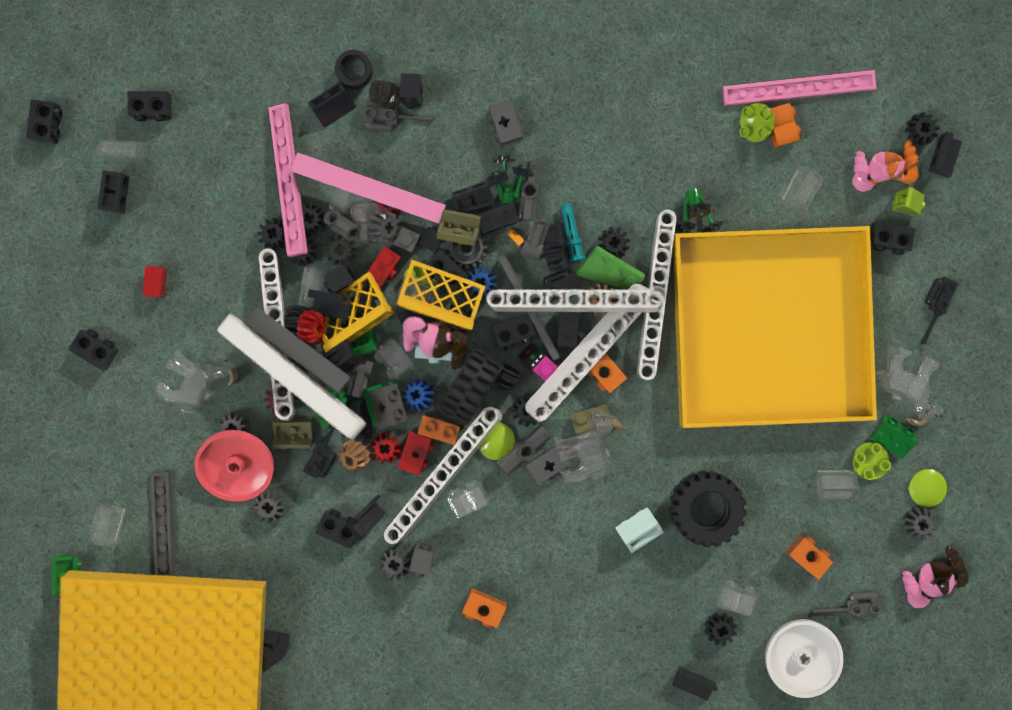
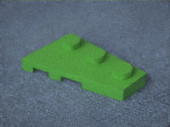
M599 246L594 248L575 273L579 277L627 290L633 284H640L645 277L644 273Z

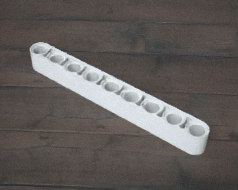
M671 210L662 211L656 219L648 288L650 290H657L662 294L663 305L657 311L658 318L655 320L650 318V312H644L637 374L644 380L653 379L657 371L676 226V215ZM663 215L670 217V224L663 223ZM660 234H666L668 236L667 243H662L660 241ZM659 252L665 254V262H659L657 260V254ZM656 271H659L663 274V280L661 282L655 280L654 274ZM653 299L650 304L657 305L660 301ZM649 328H653L656 331L653 339L647 336ZM647 347L653 349V355L650 358H647L644 354ZM645 366L651 369V373L647 377H644L642 374V369Z
M264 249L259 254L264 312L269 316L275 311L279 312L280 316L275 321L285 327L279 259L273 250ZM267 256H274L271 263L264 262ZM270 274H275V275H276V278H275L274 281H272V282H267V281H266L268 275H270ZM277 293L278 297L274 301H269V295ZM268 341V343H269L270 345H272L275 349H277V350L279 349V348H277L275 345H273L271 342ZM284 353V356L290 360L289 356ZM271 375L275 414L281 420L289 421L295 415L293 392L288 389L285 397H279L278 391L285 386ZM285 406L289 407V415L282 417L280 414L281 409Z
M636 283L633 284L628 290L650 289ZM633 297L628 302L631 305H637L640 301ZM607 312L529 399L525 406L527 413L537 421L547 419L642 312Z
M492 290L487 295V302L491 309L497 312H657L662 308L663 296L656 290ZM495 297L501 298V302L496 305L492 304V300ZM534 297L541 299L536 305L530 303ZM554 297L560 299V302L556 305L550 303V300ZM574 297L580 299V302L576 305L569 303ZM596 297L600 301L598 304L592 305L589 303V300ZM615 297L620 301L616 305H611L609 300ZM635 297L640 302L637 305H631L628 301ZM513 298H521L520 303L516 305L511 303ZM651 298H657L660 302L657 305H651L648 301Z
M229 314L217 329L225 338L348 438L354 440L366 425L358 415L236 316Z
M487 407L479 414L385 530L384 538L389 544L399 543L408 536L500 423L502 414L498 409ZM494 411L495 419L490 422L488 420V413ZM478 426L483 428L481 436L476 435V428ZM466 441L471 443L469 451H465L463 447ZM454 456H457L459 459L457 466H454L451 462ZM442 470L447 474V478L444 481L440 479V472ZM430 485L433 486L435 490L432 496L428 493V487ZM418 500L422 502L421 510H418L416 508V502ZM405 515L410 517L409 525L404 523ZM393 530L398 532L396 540L392 537Z

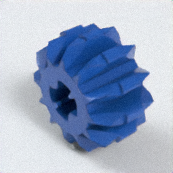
M475 267V275L468 272V276L472 279L467 280L477 283V279L481 280L484 278L486 286L483 294L486 299V291H492L490 286L497 287L496 283H490V281L496 279V276L489 278L488 276L492 273V270H488L484 274L485 267H481V273H478V269ZM471 286L466 290L473 288L470 292V296H473L475 292H479V289Z
M416 379L413 381V384L407 383L409 389L403 390L406 396H403L402 399L407 400L405 406L411 407V411L418 410V412H423L424 408H430L429 402H435L434 399H431V396L436 394L430 391L433 386L427 385L425 380L419 381Z

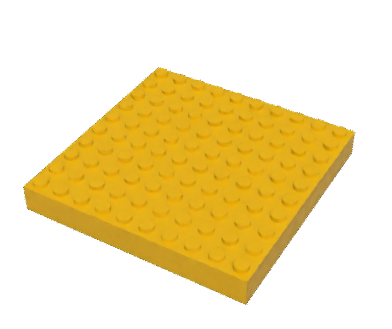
M870 226L681 233L674 235L673 272L680 427L696 428L877 420Z
M69 570L61 578L57 710H260L267 581Z

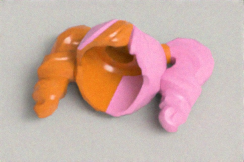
M909 139L904 143L903 155L905 159L893 152H879L874 155L869 165H867L865 153L857 151L853 169L855 174L852 179L856 190L866 192L871 190L877 183L887 180H898L903 184L916 182L919 176L917 167L919 160L918 155L915 154L916 146H913L912 141Z

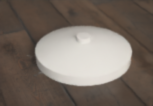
M807 619L793 620L779 627L770 637L765 650V665L769 676L782 691L795 697L810 698L825 693L837 682L843 668V651L836 636L821 623Z

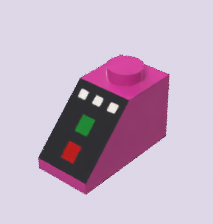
M532 343L518 356L545 382L558 368Z

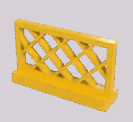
M411 260L395 305L470 331L473 328L474 319L485 286ZM413 267L422 268L425 276L415 280L412 275ZM434 273L439 274L443 280V283L435 287L429 278ZM426 278L431 288L421 293L416 282ZM456 280L462 289L452 293L447 283ZM414 284L418 295L414 297L404 295L406 287ZM445 284L449 295L439 299L435 288ZM471 286L478 288L477 297L470 300L466 289ZM432 290L437 301L429 304L425 301L423 294ZM463 291L467 302L458 306L453 295ZM451 297L455 308L446 310L441 301ZM468 303L472 309L470 318L463 316L460 307Z
M366 273L337 293L348 296V293L353 290L356 291L354 303L351 302L353 308L351 316H349V325L345 329L340 328L342 319L337 318L336 326L329 325L330 317L325 316L326 327L325 334H323L322 340L324 345L322 347L326 353L343 340H348L349 343L353 342L395 313L392 306L388 305L372 273ZM369 280L371 284L369 292L362 291L363 282ZM361 293L368 294L366 306L358 304ZM373 296L378 297L381 302L376 308L370 307ZM358 306L365 308L364 315L361 318L355 317ZM328 327L335 328L334 335L330 339L326 335Z

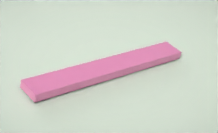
M875 70L723 86L722 92L724 106L873 91L877 89Z
M284 103L269 107L268 109L287 257L291 258L308 254L298 174L291 172L295 160L289 105Z
M298 152L291 169L293 173L440 224L442 211L446 206Z

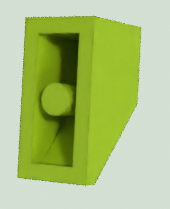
M911 187L896 192L891 211L910 216L919 215L925 207V195Z

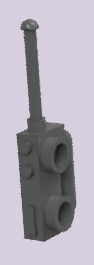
M363 107L362 122L365 123L367 130L392 132L394 126H397L398 119L433 121L432 116L402 115L398 113L397 108ZM374 120L386 121V124L374 123Z
M876 592L850 593L849 599H846L845 607L814 608L812 613L846 612V615L849 617L882 614V599L878 597ZM858 600H869V602H858Z

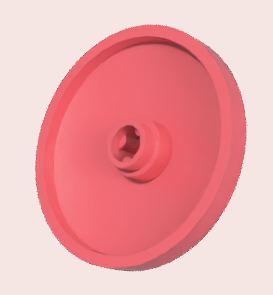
M227 430L213 434L202 443L195 457V473L201 485L212 495L227 501H246L259 496L269 486L274 472V460L269 448L256 436L238 430Z

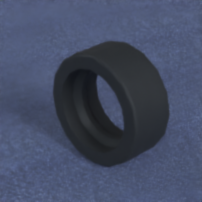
M347 50L338 57L335 64L336 75L347 88L361 89L372 78V64L367 55L361 51ZM353 58L361 60L365 65L364 76L356 81L347 79L343 74L344 64Z

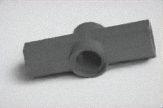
M525 161V165L532 170L534 176L523 178L518 219L534 221L542 163ZM527 187H533L535 194L528 196L524 190Z
M539 425L524 439L517 440L513 445V449L503 456L497 464L509 476L524 461L533 459L535 452L551 438L549 433ZM527 447L526 451L521 453L522 449Z

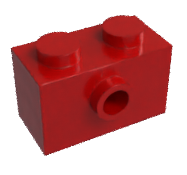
M385 246L368 270V272L372 273L380 290L383 289L388 280L394 278L397 273L395 269L403 259Z
M410 430L397 468L420 475L421 471L425 472L428 461L425 458L427 453L431 454L434 442H431L432 438Z

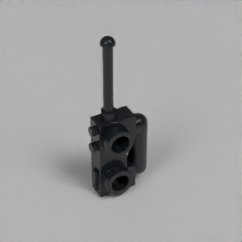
M568 268L546 276L543 279L545 285H542L544 290H574L580 286L575 273H571ZM565 277V280L553 285L552 282ZM534 297L531 300V303L539 300L540 298Z
M946 277L934 280L925 299V303L929 305L928 309L935 312L921 341L923 345L927 343L926 341L937 317L940 314H946L958 286L957 282ZM939 288H941L937 299H935Z
M331 427L323 442L319 441L315 444L316 448H313V454L309 461H307L303 472L316 479L318 476L324 478L336 458V453L332 451L333 447L328 445L329 439L336 427ZM324 457H327V459L325 460V462H324L322 468H320L319 466H320V464H321L323 458H324Z

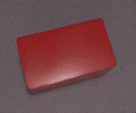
M145 266L143 296L165 297L166 268Z

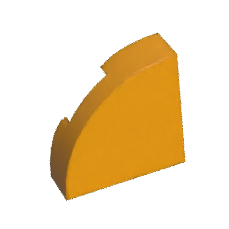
M510 229L506 233L518 247L524 243V239L514 229Z

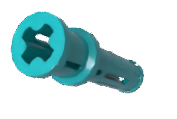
M572 203L563 204L560 208L568 240L566 241V247H568L570 254L569 263L583 261L586 257L583 256L581 247L583 242L578 237Z

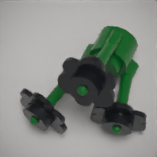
M503 154L499 156V159L494 160V162L503 163V172L495 171L491 173V176L487 177L489 185L497 184L499 199L502 203L509 204L516 202V198H520L523 178L533 177L534 173L526 165L513 167V173L520 175L515 189L514 185L508 184L507 162L516 161V159L510 158V155Z
M693 188L686 191V198L683 199V222H677L675 228L679 229L680 232H689L695 229L696 224L687 221L688 205H690L691 211L689 214L691 217H707L710 225L704 227L702 231L717 232L723 221L713 222L710 215L711 205L704 202L700 189Z

